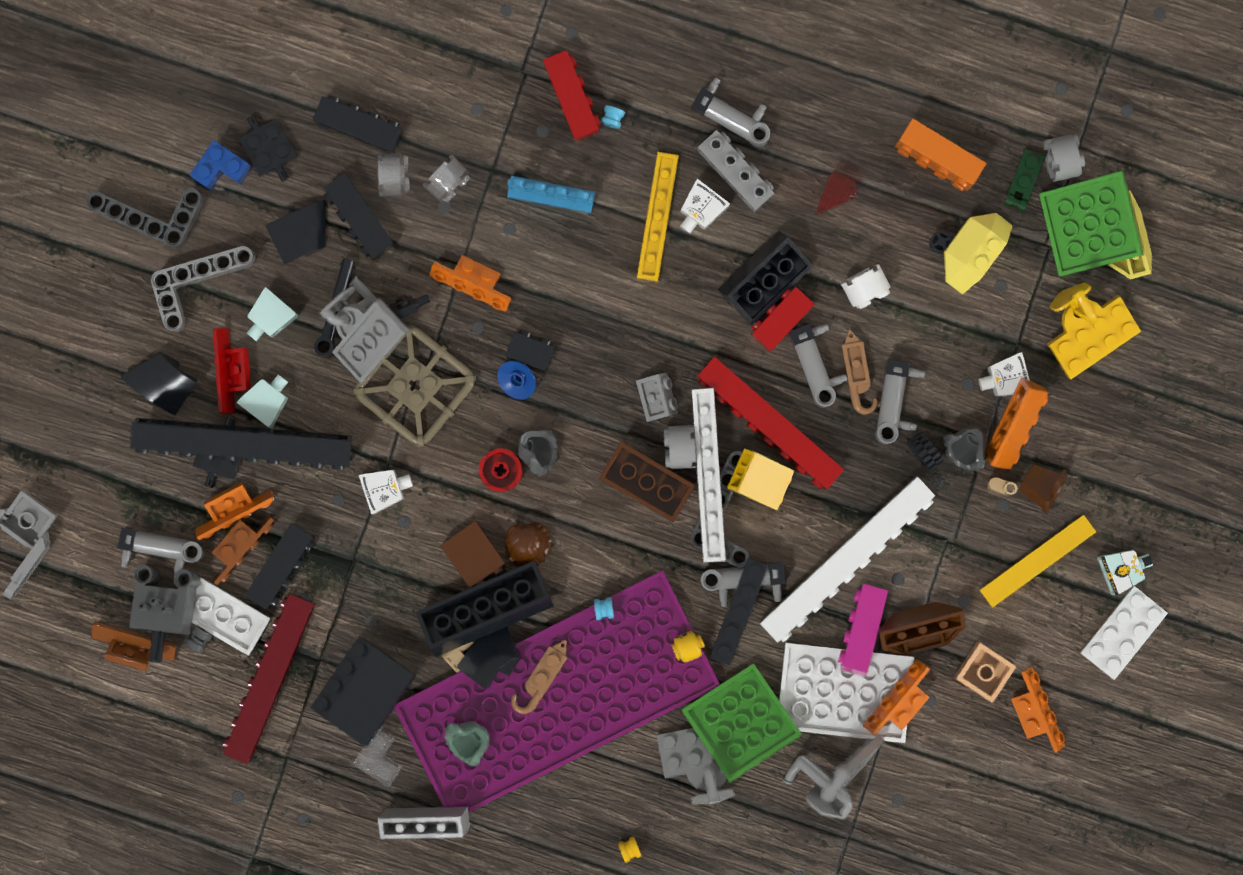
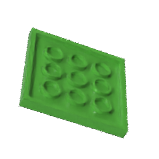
M1123 171L1039 194L1059 277L1144 255Z
M754 663L682 709V713L729 783L802 736Z

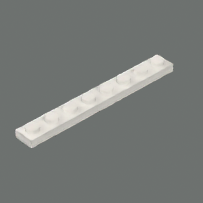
M714 388L692 390L703 558L704 562L726 561Z

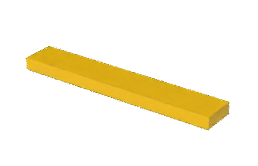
M657 152L637 279L658 282L679 155Z
M1081 515L979 591L993 608L1095 534V529L1087 518Z

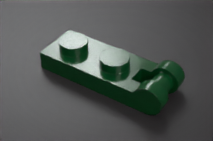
M1024 149L1004 200V205L1009 207L1010 205L1015 206L1017 210L1024 212L1045 156ZM1015 192L1022 194L1021 200L1014 197Z

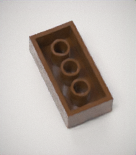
M622 442L618 445L599 480L672 523L695 487L694 484Z

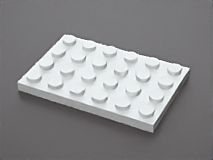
M785 643L779 701L799 731L874 739L879 734L885 741L905 743L907 725L901 730L888 720L874 736L863 727V724L908 671V668L914 663V657L873 652L868 673L866 676L840 670L841 663H838L840 651H845V649Z

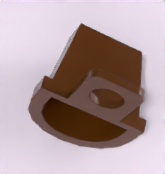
M1033 464L1022 481L1019 492L1040 506L1043 513L1048 514L1064 486L1067 470L1064 469L1059 474Z

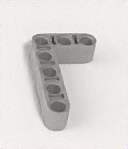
M240 246L155 272L152 275L151 283L165 328L172 332H180L186 325L177 288L248 268L255 263V253L248 247ZM249 252V260L241 262V253ZM222 258L229 259V265L226 268H220L219 266ZM202 264H208L209 269L206 274L199 273V267ZM187 270L188 277L185 280H179V272ZM161 276H166L167 284L160 287L158 279ZM172 296L173 304L170 307H165L164 299ZM177 316L179 324L177 327L172 328L170 326V319Z

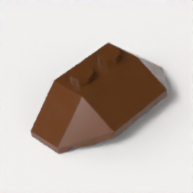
M933 602L895 612L878 631L883 650L908 656L946 646L960 631L966 628L962 608Z

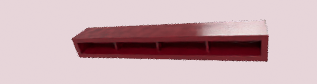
M294 594L284 597L280 606L283 609L281 616H277L272 625V628L275 629L272 637L268 636L264 648L267 649L264 657H259L255 667L258 669L255 677L252 676L247 688L250 689L248 696H244L240 702L239 708L242 709L239 717L235 716L231 724L233 729L231 737L227 736L222 746L225 749L223 755L245 764L251 762L316 603Z

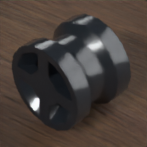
M945 231L936 232L930 238V249L936 254H943L951 243L952 237Z

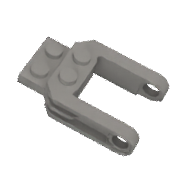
M24 490L19 493L9 508L0 509L1 529L25 547L31 548V551L11 577L12 581L6 590L2 592L10 600L19 593L51 548L47 531L58 517L56 513Z

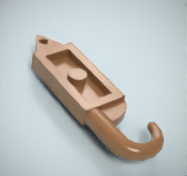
M849 330L844 345H841L851 401L858 413L867 415L876 409L878 401L877 398H874L873 404L869 408H864L861 405L859 394L866 392L870 388V377L863 341L861 342Z
M567 640L552 647L549 646L527 680L526 690L532 696L527 706L520 707L516 702L517 694H513L511 704L516 712L528 714L536 708L568 658L566 656Z

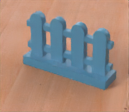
M511 176V179H508V198L590 214L592 212L595 192L515 176Z

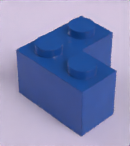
M213 140L189 176L209 190H212L222 174H225L241 185L252 167Z

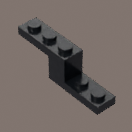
M747 558L734 596L730 600L712 649L710 659L730 666L768 568L767 564Z

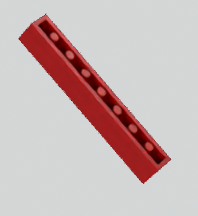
M716 357L697 376L700 379L698 384L704 389L714 388V393H716L714 398L722 405L727 403L732 407L730 412L738 419L743 417L748 421L746 426L754 433L759 431L763 434V441L770 447L775 445L781 450L779 454L786 461L791 459L797 464L795 468L802 475L807 473L813 478L811 482L818 489L821 490L822 487L828 489L844 471L841 466Z

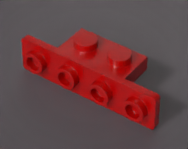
M214 328V363L216 366L219 414H234V392L249 391L251 389L248 348L230 349L229 329Z

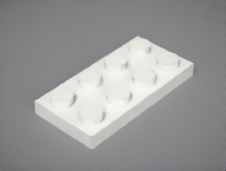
M200 577V584L195 594L191 623L250 656L272 618Z
M1132 586L1079 653L1111 679L1115 680L1168 613L1138 588Z

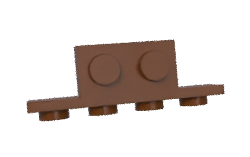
M270 514L255 531L239 519L214 547L211 553L225 564L213 578V582L216 585L220 581L224 583L231 575L229 571L234 566L238 567L244 561V554L249 549L252 551L258 545V538L263 533L267 534L272 529L274 519Z
M99 622L93 623L91 638L110 643L105 653V660L143 671L147 670L150 664L149 654L152 637ZM164 641L163 659L174 662L176 644Z

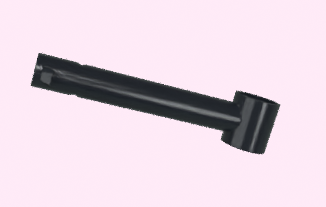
M343 259L339 264L341 267L331 302L348 289L353 269H356L354 261ZM327 320L325 321L322 336L314 343L315 352L325 359L331 358L334 355L332 352L336 346L333 341L337 330L336 326ZM323 343L330 344V349L326 353L320 352V346Z

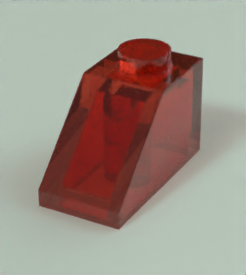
M831 172L815 214L821 215L846 204L849 199L853 200L857 188L854 187L856 181Z

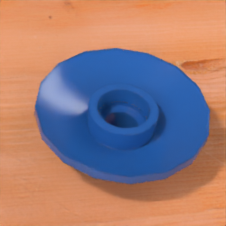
M510 360L503 363L499 368L497 374L498 382L507 395L515 399L524 400L535 392L536 378L532 370L525 364Z

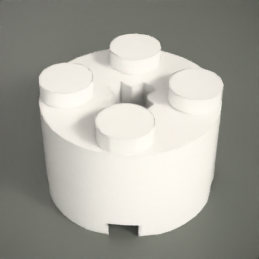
M879 264L874 265L875 270L867 268L848 278V284L846 282L841 283L853 307L856 306L862 309L871 304V299L875 297L880 299L890 294L889 288L891 286Z

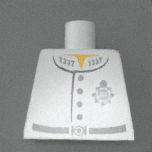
M697 179L681 209V213L686 216V219L680 227L689 234L696 225L705 230L729 207L730 203Z
M1022 352L988 367L989 376L978 379L981 391L993 388L995 396L1013 395L1021 377L1030 381Z
M395 470L359 475L371 514H376L403 500L402 490L413 487L409 474L397 478Z

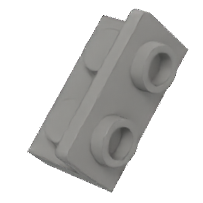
M667 373L653 375L636 381L647 422L678 414V404L673 397L671 389L672 381Z

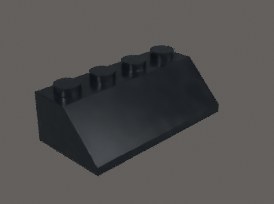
M778 231L717 290L749 324L753 325L813 265L788 236Z

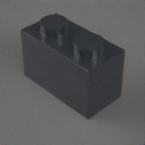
M522 330L519 333L514 332L505 357L546 373L555 350L551 346L552 342L540 338L539 341L531 338L532 334Z

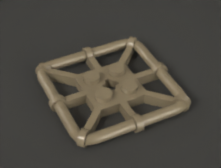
M405 324V327L409 330L405 334L407 336L409 359L400 370L387 360L398 346L397 344L363 383L357 382L355 389H353V395H356V398L364 406L381 418L383 424L391 426L409 442L419 447H424V444L432 440L448 418L454 416L453 412L472 390L474 382L477 380L472 371L451 355L444 345L441 347L419 328L411 326V324ZM412 335L436 353L426 367L415 359ZM443 358L465 377L440 379L431 370ZM382 364L396 373L387 386L364 388ZM416 380H419L420 383L418 385L421 388L419 390L414 389L413 391H411V385L409 383L411 381L415 382ZM465 383L447 407L434 398L443 385ZM389 392L399 401L387 413L365 394ZM431 401L443 412L425 435H423L421 412ZM403 405H406L415 413L417 436L393 418Z

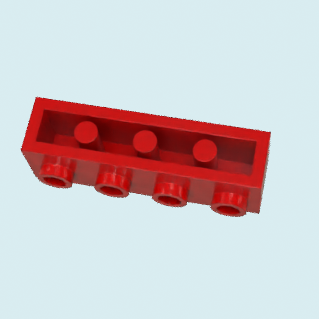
M566 50L543 59L544 66L575 142L599 133L598 127L601 126L598 115L592 114L590 107L593 106L589 94L585 95L582 87L585 86L581 74L577 75L574 68L577 67L573 54L569 56Z

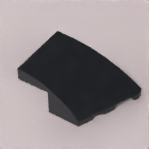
M324 200L265 225L284 264L303 255L307 257L326 247V203Z
M162 352L157 353L150 360L141 362L134 369L128 372L125 371L121 375V378L138 393L174 416L197 384V379L178 369L179 362Z
M505 627L479 638L464 655L457 668L487 690L498 672L510 676L521 657L515 648L513 637L510 636L508 628Z

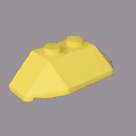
M1129 190L1128 193L1144 255L1108 265L1127 278L1134 279L1152 274V252L1141 210L1131 190Z
M997 213L969 217L944 251L945 282L959 293L964 294L984 276L1008 242L1013 226Z

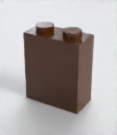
M474 521L440 545L469 588L486 582L485 577L491 573L495 576L504 570L502 565L506 562L477 521Z

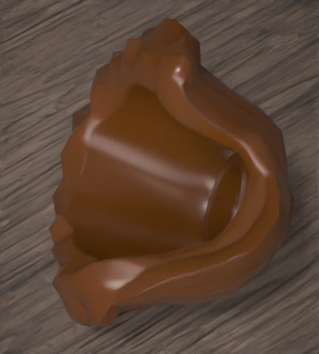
M540 522L511 526L506 534L505 554L509 557V561L515 563L518 567L535 561L537 566H539V563L545 562V556L551 553L550 546L552 543V539L549 538L548 528L542 526Z

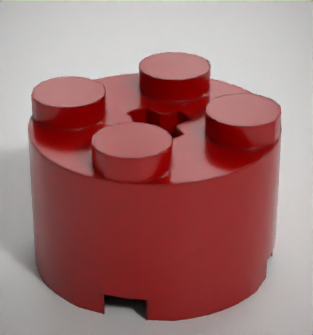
M507 449L492 450L480 461V479L487 488L493 491H510L519 484L522 478L523 467L521 461L513 452ZM503 464L507 472L506 474L502 473L501 477H499L495 469Z

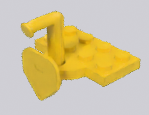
M1081 283L1062 290L1050 305L1051 310L1054 311L1065 309L1062 315L1064 332L1048 342L1047 345L1069 379H1073L1141 332L1120 296L1117 295L1100 306L1098 303L1086 298L1085 294L1091 290V286L1087 283Z

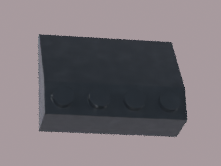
M359 636L310 708L354 740L367 747L416 675L374 643Z

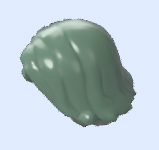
M468 721L460 725L452 723L445 729L446 744L453 751L454 755L468 765H479L480 759L489 746L490 738L488 731L475 721Z

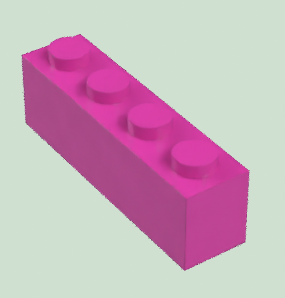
M863 584L860 589H856L853 600L857 602L855 610L851 609L848 622H852L851 628L845 632L843 642L846 643L845 651L841 650L838 658V663H841L840 670L866 676L868 673L888 590Z

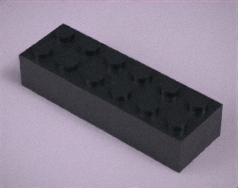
M532 561L418 610L415 613L432 654L437 657L554 607V604L535 561Z

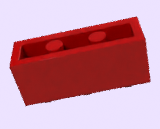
M797 287L793 290L788 289L781 297L783 301L778 306L774 304L766 312L769 316L764 321L759 320L751 328L754 331L751 336L769 353L815 305Z

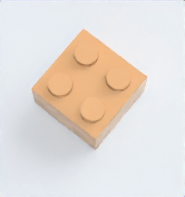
M976 642L953 678L993 703L1016 666L982 643Z

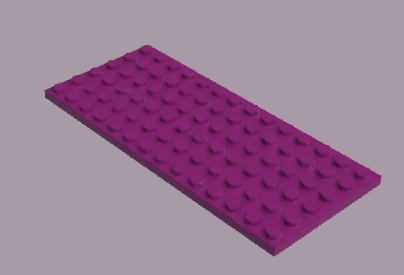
M663 570L610 596L614 618L603 617L601 620H597L595 605H592L515 644V648L521 657L510 676L498 672L487 690L461 671L396 704L394 708L443 807H468L469 813L712 691L720 685L703 650L701 657L684 663L681 659L677 660L671 645L674 643V638L693 630ZM567 640L566 656L568 658L536 708L528 714L516 712L511 704L513 694H517L516 702L520 707L527 706L532 698L526 690L527 680L549 646L552 647ZM468 721H475L488 731L490 738L489 746L480 759L479 765H468L456 757L453 751L449 749L445 739V729L449 724L460 725Z

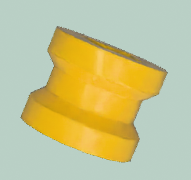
M634 836L630 837L629 841L618 842L625 863L629 862L633 857H642Z

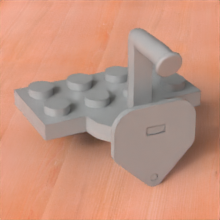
M355 276L349 283L350 288L337 296L320 314L323 319L336 326L337 332L342 338V341L332 353L360 383H363L409 330L380 298L377 300L372 292ZM355 289L364 298L357 304H348L346 302Z
M693 728L656 735L665 779L687 775L689 782L696 789L707 792V794L692 797V804H715L734 796V790L717 791L725 783L726 777Z
M879 734L873 740L869 738L844 764L842 763L837 768L833 778L809 757L800 755L788 769L782 780L786 784H794L795 776L802 770L817 783L806 795L807 802L821 815L845 819L853 808L850 795L845 789L846 786L865 767L885 740Z

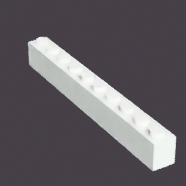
M915 477L759 624L777 643L780 640L785 642L792 635L791 630L796 625L800 628L808 620L806 616L811 611L816 613L824 605L822 601L827 596L832 598L840 590L838 586L843 581L847 584L855 576L853 572L858 567L863 569L871 561L869 557L874 552L878 555L887 546L885 542L889 538L894 540L902 533L900 528L904 524L910 525L918 518L916 513L919 510L923 509L925 511L934 503L932 498L935 495L918 477Z

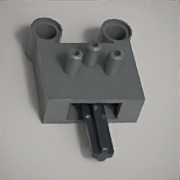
M141 565L134 572L136 584L129 628L153 631L149 661L161 663L166 633L190 635L195 594L200 584V577L195 572L181 569L174 576V583L178 589L154 587L160 581V572L156 568ZM149 571L150 576L148 580H145V574ZM189 575V583L185 585L184 580Z

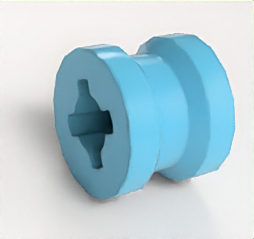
M606 105L604 108L605 115L601 117L600 123L620 129V120L624 117L625 112Z
M607 597L605 600L594 599L597 620H601L603 617L614 618L611 597Z

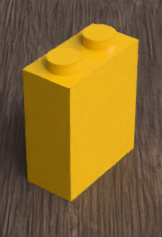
M744 449L727 488L762 505L778 510L786 489L792 481L794 471L756 452Z

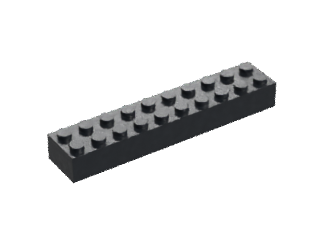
M136 417L131 424L130 449H135L136 453H148V450L157 451L158 455H170V452H176L181 457H192V454H200L201 458L214 459V456H223V460L235 461L236 458H245V462L252 463L258 462V459L267 460L266 463L279 464L280 461H285L291 466H301V463H309L310 467L314 468L332 465V469L344 470L350 464L352 435Z

